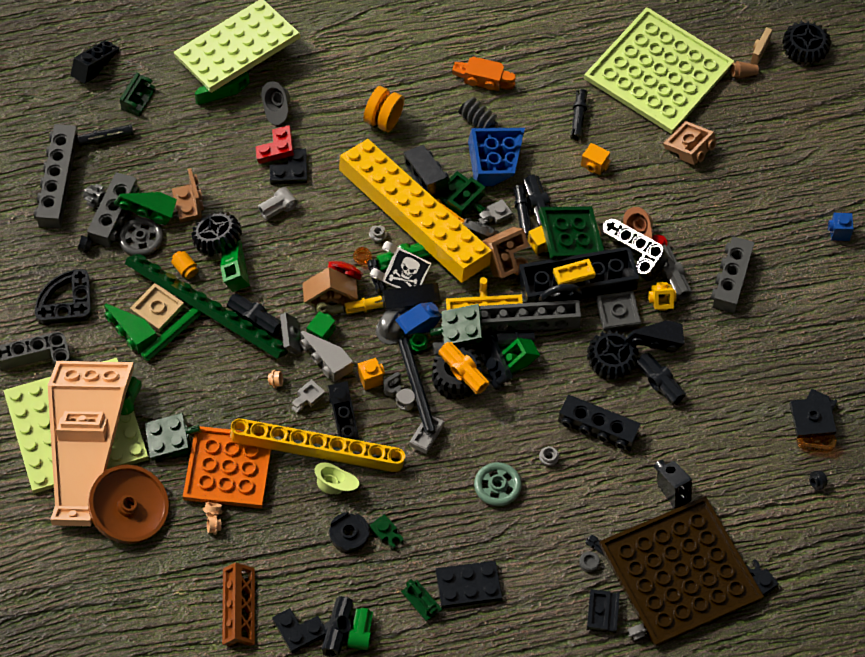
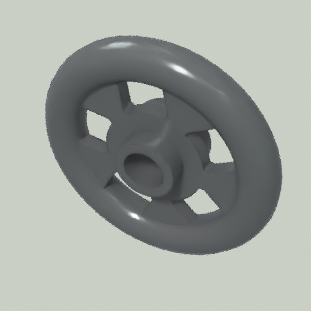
M144 217L134 218L121 227L118 241L126 253L147 256L154 253L162 244L163 231L154 220ZM142 225H147V226H149V229L146 230V229L141 228V227H142ZM132 227H134L135 230L132 232V234L129 233L128 231ZM150 234H156L155 240H150ZM132 239L134 244L129 246L126 241ZM147 244V248L139 249V245Z

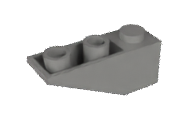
M305 331L300 332L301 346L304 350H308L311 353V357L316 364L321 365L322 371L327 378L330 377L335 383L353 371V361L342 347Z

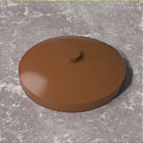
M135 465L112 467L103 472L90 489L88 495L90 518L95 527L104 536L115 542L136 544L146 541L160 530L167 518L169 509L167 492L161 481L153 473Z

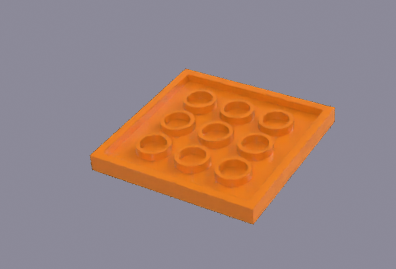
M200 426L201 433H196L193 436L183 500L263 508L272 449L236 443L230 437V429ZM255 433L256 436L263 435L262 433Z

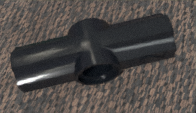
M533 174L528 175L523 180L528 195L530 211L534 212L539 227L542 224L538 211L540 207H550V201L547 192L543 190L539 176Z
M237 293L229 298L227 308L241 316L243 320L250 321L254 327L257 326L271 336L279 333L281 321L269 314L260 303H252Z
M644 353L636 361V365L648 377L651 387L656 391H660L672 405H677L686 396L683 389L674 381L671 371L665 366L662 367L650 353Z
M339 596L336 598L331 618L324 625L326 635L321 650L323 651L322 654L326 657H339L345 634L351 629L349 619L354 604L352 603L353 600L349 597Z

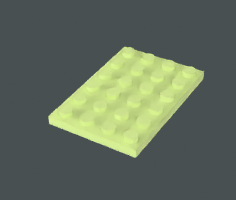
M258 0L173 53L212 93L300 39L301 36L264 0Z

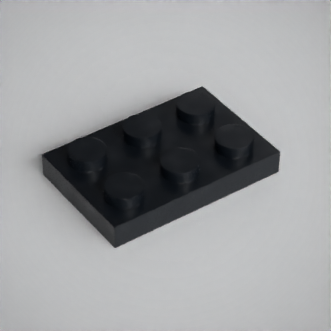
M496 561L435 568L442 609L502 601Z

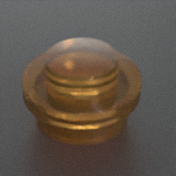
M359 247L353 253V260L359 265L368 264L367 261L372 259V254L366 247Z

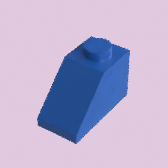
M432 302L420 303L399 316L395 321L405 334L431 332L430 329L436 326L442 318V314Z

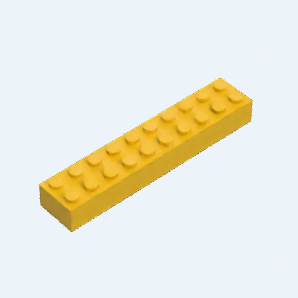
M369 139L340 155L339 171L414 240L421 244L426 251L461 283L490 265L492 250Z

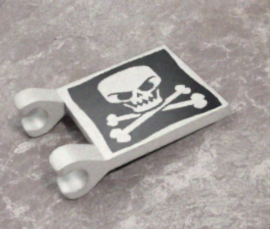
M386 241L382 249L394 255L385 273L374 268L370 272V277L395 288L422 285L431 263Z

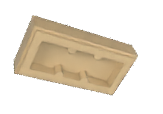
M766 27L760 40L757 39L755 41L751 64L758 65L770 42L772 29Z

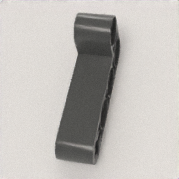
M53 332L0 345V370L51 358L54 367L56 362L61 359L71 361L66 338L61 332Z

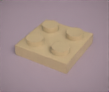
M154 283L130 308V312L145 319L152 328L160 333L185 306L184 302Z

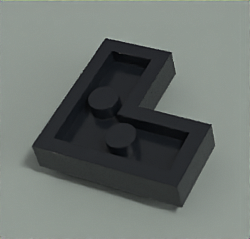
M306 148L294 149V155L288 157V164L270 165V184L307 183Z
M291 608L272 617V621L291 654L326 635L324 625L318 615L302 624H299Z

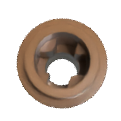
M740 61L732 63L730 69L731 76L736 79L758 75L759 71L758 65Z

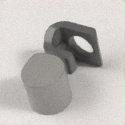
M396 372L385 379L384 394L390 397L396 395L397 406L404 411L411 410L414 407V392L410 389H402L401 385L391 388L401 382V373Z

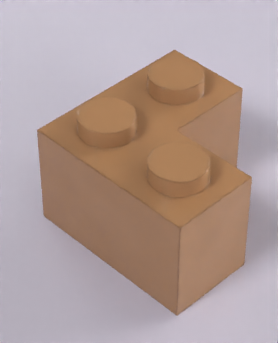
M512 227L482 240L492 250L489 266L493 276L504 278L519 271L513 253L529 247L523 228Z
M328 267L303 282L304 303L316 307L320 302L328 303L333 301L338 304L341 303L342 306L345 303L353 302L358 299L356 279Z

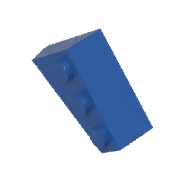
M471 128L468 145L475 180L484 186H494L514 176L525 128Z

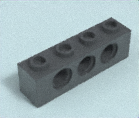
M118 172L115 173L87 230L88 239L92 240V243L110 248L112 242L116 241L119 227L124 225L125 215L129 210L121 209L114 202L120 194L139 193L140 187L138 186L137 178Z
M733 236L731 243L727 242L724 251L727 257L722 258L720 269H723L722 274L718 273L715 284H718V288H713L711 300H714L712 308L735 313L752 254L753 241Z

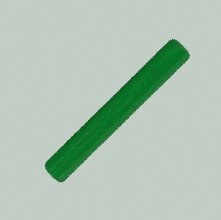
M195 307L190 309L141 353L143 359L150 361L200 317L201 311Z

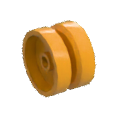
M378 86L367 102L363 121L371 126L378 124L380 130L387 133L390 132L401 116L405 103L404 96L396 92L390 94L389 89Z

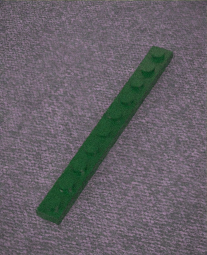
M135 254L127 257L125 265L277 359L287 354L288 350L284 348L282 341L274 339L266 331L254 327L250 321L238 317L235 312L225 309L219 302L212 301L203 292L191 288L190 284L178 280L174 274L162 270L159 265L149 262L143 255Z

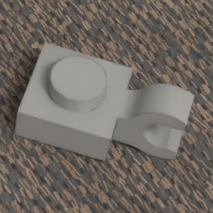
M502 199L487 206L486 211L479 214L481 218L478 221L485 225L491 221L498 224L512 217V211Z
M311 379L297 391L299 397L292 402V410L299 413L306 404L312 407L325 396V391Z

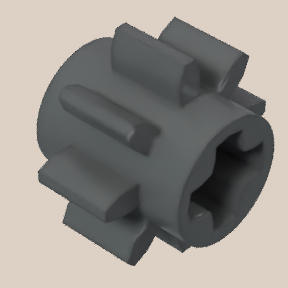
M91 184V186L85 189L83 197L87 201L86 205L93 208L95 206L99 207L106 193L103 191V186Z

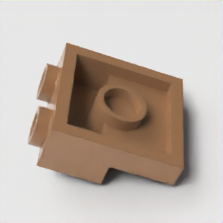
M685 121L663 144L665 149L679 154L680 160L695 165L698 161L702 162L704 160L705 154L709 150L715 149L717 142L713 131Z

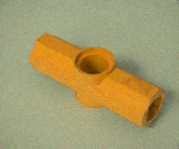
M452 342L445 343L438 351V354L451 367L454 376L460 381L463 380L475 394H480L487 388L489 381L477 369L473 359L468 355L464 356Z

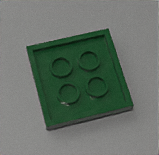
M592 206L540 207L538 212L550 259L604 251Z

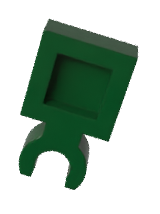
M385 514L369 525V530L381 543L385 540L388 541V546L391 550L396 549L395 544L392 543L393 541L397 540L403 544V537L395 533L397 527Z

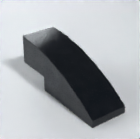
M438 282L382 291L385 309L441 301Z

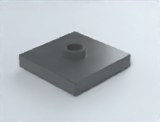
M633 291L596 296L603 332L641 326Z

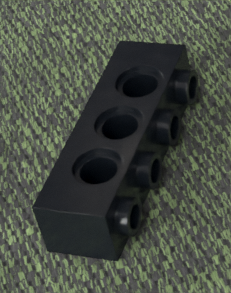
M569 394L559 412L558 422L564 427L574 428L584 435L594 436L601 442H609L621 450L626 449L628 451H631L641 425L637 421ZM581 415V416H583L584 418H583V419H580V418H577L576 416ZM594 423H601L602 426H597ZM613 430H619L621 433H615Z

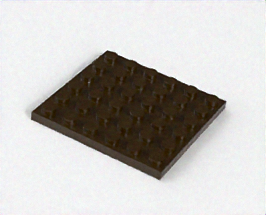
M706 496L599 541L603 554L640 622L643 623L645 629L647 628L646 633L654 647L762 601L764 598Z

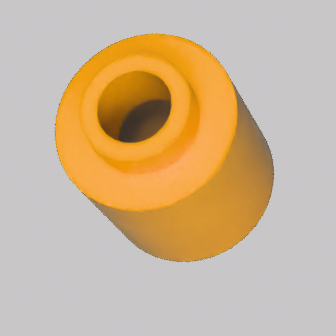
M178 251L172 256L171 264L182 277L190 279L197 274V264L186 251Z

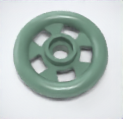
M495 462L485 465L478 471L474 480V488L478 497L485 503L492 506H504L510 504L518 497L522 488V482L518 472L513 467L505 463ZM496 470L498 474L490 477L489 472ZM508 473L512 479L507 481L504 477L505 474ZM482 481H488V488L482 487ZM499 483L501 487H496L495 484ZM507 487L513 489L509 495L504 493ZM491 492L499 494V498L491 497Z

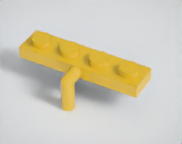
M482 277L479 286L480 297L447 298L446 310L475 304L480 306L523 303L522 294L487 296V278Z

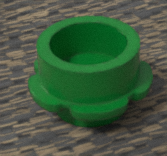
M416 333L412 336L409 343L414 351H423L428 346V339L425 335Z

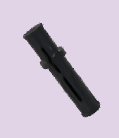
M579 89L576 90V100L573 104L574 116L570 138L578 141V136L579 140L582 139L588 94L585 89H580V93Z
M129 124L101 131L93 130L91 133L77 135L79 146L93 143L97 145L102 141L134 135L132 125ZM122 131V133L107 135L110 133ZM104 135L103 137H98V138H94V139H88V138H91V137H96V136Z
M517 185L513 188L515 195L514 206L517 209L519 226L524 229L528 239V231L532 230L528 211L529 201L526 198L525 186Z

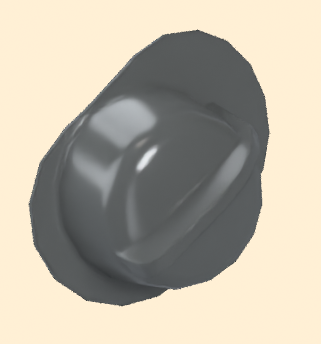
M274 81L268 82L264 85L261 92L265 115L270 123L280 125L288 116L290 94L279 83Z
M398 307L385 311L376 327V335L380 341L390 345L398 343L400 339L405 337L406 334L395 320L409 311V309Z

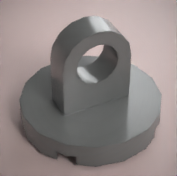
M465 218L463 225L469 228L481 241L487 239L488 236L492 237L499 233L494 228L480 222H473L469 218Z

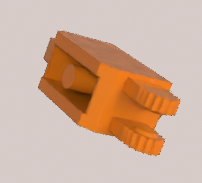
M478 57L469 58L468 63H454L452 74L464 78V83L470 86H478L499 91L500 88L511 90L515 87V74L504 71L502 63Z

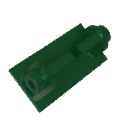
M410 579L406 583L407 587L401 591L425 621H428L442 610L418 580L413 581Z

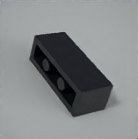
M420 145L403 152L405 166L417 183L432 197L449 191L448 182H450V178L447 172H443L439 161L434 160L430 150H427L424 145Z

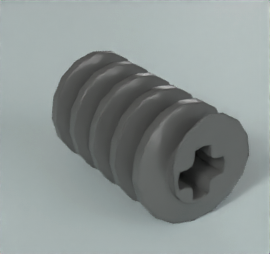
M475 97L467 100L460 107L458 113L464 119H467L469 123H472L474 127L496 128L497 115L493 114L491 116L492 111H486L487 107L485 105L481 107L482 103L480 101L476 102Z

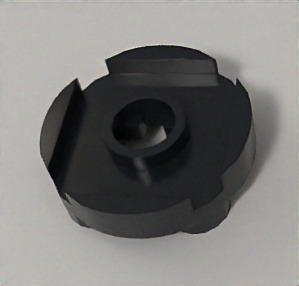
M349 512L337 515L332 520L329 528L331 543L343 553H351L361 549L369 539V526L365 518L356 513L355 515L349 514ZM345 529H353V535H345Z

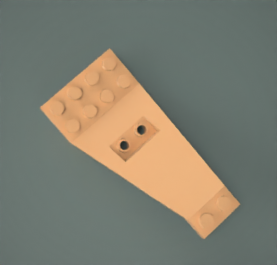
M56 362L48 383L55 508L50 519L52 525H92L88 512V495L96 479L107 470L125 395L134 371L133 362Z

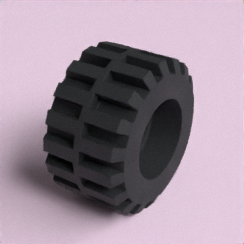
M461 346L459 350L464 356L468 355L473 359L481 373V363L478 361V356L476 354L473 355L472 350L466 351V347ZM438 354L434 358L432 366V381L434 387L437 388V392L440 394L444 393L446 398L451 396L454 400H456V397L464 399L465 395L467 397L471 396L474 391L463 380L460 381L446 373L451 367Z

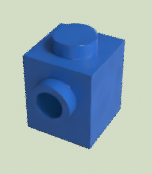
M833 213L832 220L828 221V231L831 232V240L850 241L854 229L852 213Z

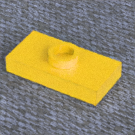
M590 259L553 268V274L558 285L574 284L595 278L596 275Z

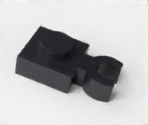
M756 559L752 561L755 569H750L746 565L763 596L778 587L779 583L767 568L761 571L760 564Z

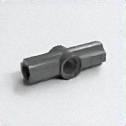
M663 245L662 247L668 254V261L661 270L664 282L672 286L673 290H676V299L684 300L692 293L685 279L684 268L680 262L676 261L670 247Z

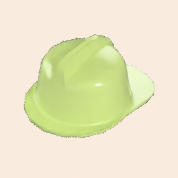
M319 463L314 469L319 489L327 494L354 491L359 486V480L354 475L331 463Z

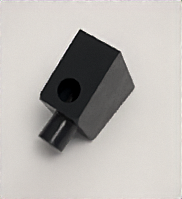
M664 460L658 461L654 465L657 471V484L672 507L676 509L690 502L692 499L691 477L675 461H671L668 464Z

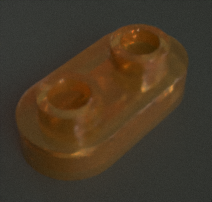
M834 435L796 438V443L801 449L825 453L831 452L837 442Z

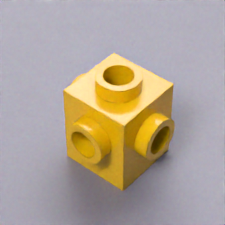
M658 282L657 285H651V291L648 292L649 303H652L654 309L659 311L674 309L676 290H673L672 286L667 282Z

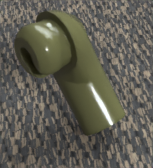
M320 302L316 306L317 312L320 311L331 316L344 312L341 303L332 306L328 303Z

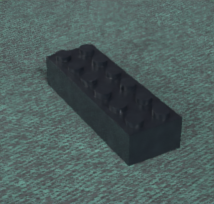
M630 246L520 264L518 278L525 303L538 302L539 296L545 290L558 285L553 274V268L585 259H590L596 275L595 278L574 283V285L582 289V299L596 297L597 295L637 290L639 276Z

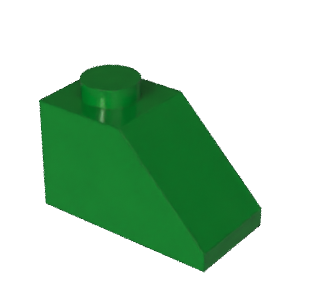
M517 338L502 351L511 373L528 367L540 356L533 341L523 338Z

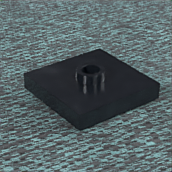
M829 397L790 401L789 404L797 438L836 434L837 431Z

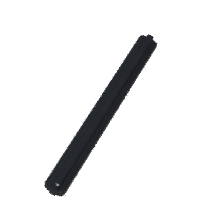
M400 339V351L412 390L415 394L416 404L426 435L435 434V424L409 339Z

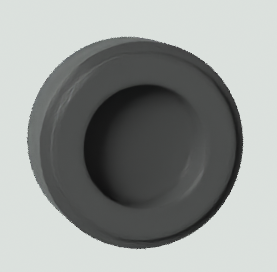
M591 551L583 553L579 560L580 568L587 573L595 572L600 563L598 555Z

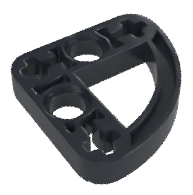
M75 269L62 273L48 282L40 292L35 304L37 322L47 325L89 319L92 312L88 272L84 269ZM79 276H83V285H79ZM72 282L73 302L46 305L56 290ZM84 291L87 295L84 298H78L76 296L77 293ZM81 309H85L83 314H80ZM61 310L68 311V314L66 316L62 317L58 315L59 311Z

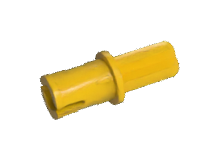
M381 296L368 299L363 297L361 300L345 303L344 307L347 314L361 311L365 313L367 310L383 308V302H381Z

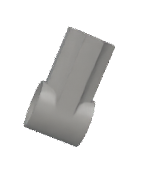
M282 187L275 192L274 197L259 204L258 210L262 217L268 220L283 210L285 212L291 211L296 207L298 201L287 187Z

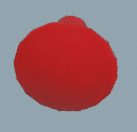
M328 261L329 268L359 280L363 276L359 269L349 263Z

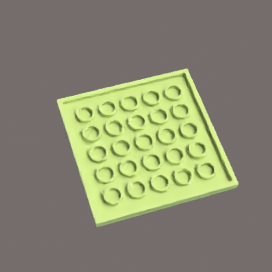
M646 7L584 74V79L670 134H673L727 73L734 60Z
M113 358L103 362H118V360ZM51 377L3 390L33 494L54 488L48 383ZM134 411L128 415H120L107 470L119 465H133L149 460Z

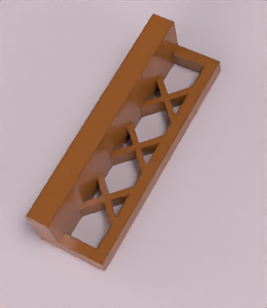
M235 562L223 568L222 645L229 647L238 642L252 646L255 644V568ZM242 571L248 573L247 582L242 577ZM242 589H244L248 595L247 601L242 596ZM242 608H244L248 614L247 620H245V618L242 615ZM243 627L248 633V638L242 637Z

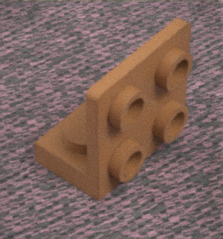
M191 168L188 169L190 185L172 188L173 198L177 199L176 209L180 223L202 218L201 211L204 210L197 174H193Z

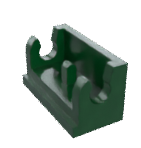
M136 72L120 98L121 110L140 116L156 90V87L151 85L153 80Z

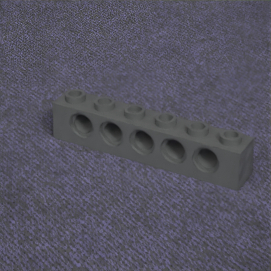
M54 124L53 131H50L49 141L51 144L47 146L46 150L48 159L43 165V172L45 174L40 180L42 190L37 195V203L39 205L34 211V219H37L39 227L61 229L78 141L77 127L74 125Z
M579 300L480 306L483 334L514 332L515 330L520 332L580 327L581 313Z

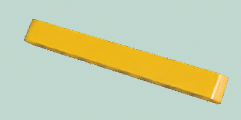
M235 419L231 424L230 437L234 442L390 472H398L404 465L405 453L402 449L246 419ZM241 429L243 432L238 433L235 430ZM255 433H262L263 435L256 436ZM279 436V437H282L283 439L277 440V439H275L274 437ZM300 440L302 443L297 444L294 441ZM314 444H320L321 447H315ZM334 447H338V448H340L341 450H340V451H336V450H334L333 448H334ZM353 451H358L361 454H354ZM372 455H379L380 458H374ZM392 458H397L399 461H398V462H394V461H392L391 459H392Z

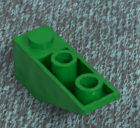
M247 71L212 93L205 86L199 87L195 92L196 104L200 105L238 94L250 84L249 73Z
M161 192L120 194L114 204L121 209L132 211L140 217L154 220L157 224L166 225L172 218L177 199Z
M240 240L237 241V246H232V250L228 249L225 253L222 252L220 267L223 282L232 292L250 286Z
M107 303L104 305L106 311L104 313L105 318L109 323H114L117 333L127 339L126 343L131 350L135 349L140 354L157 339L156 332L145 319Z

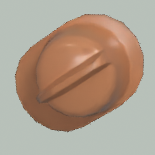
M640 207L628 209L624 214L623 224L652 239L653 220L651 216Z

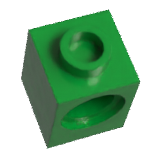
M319 311L307 326V333L327 341L336 330L334 318L329 314Z

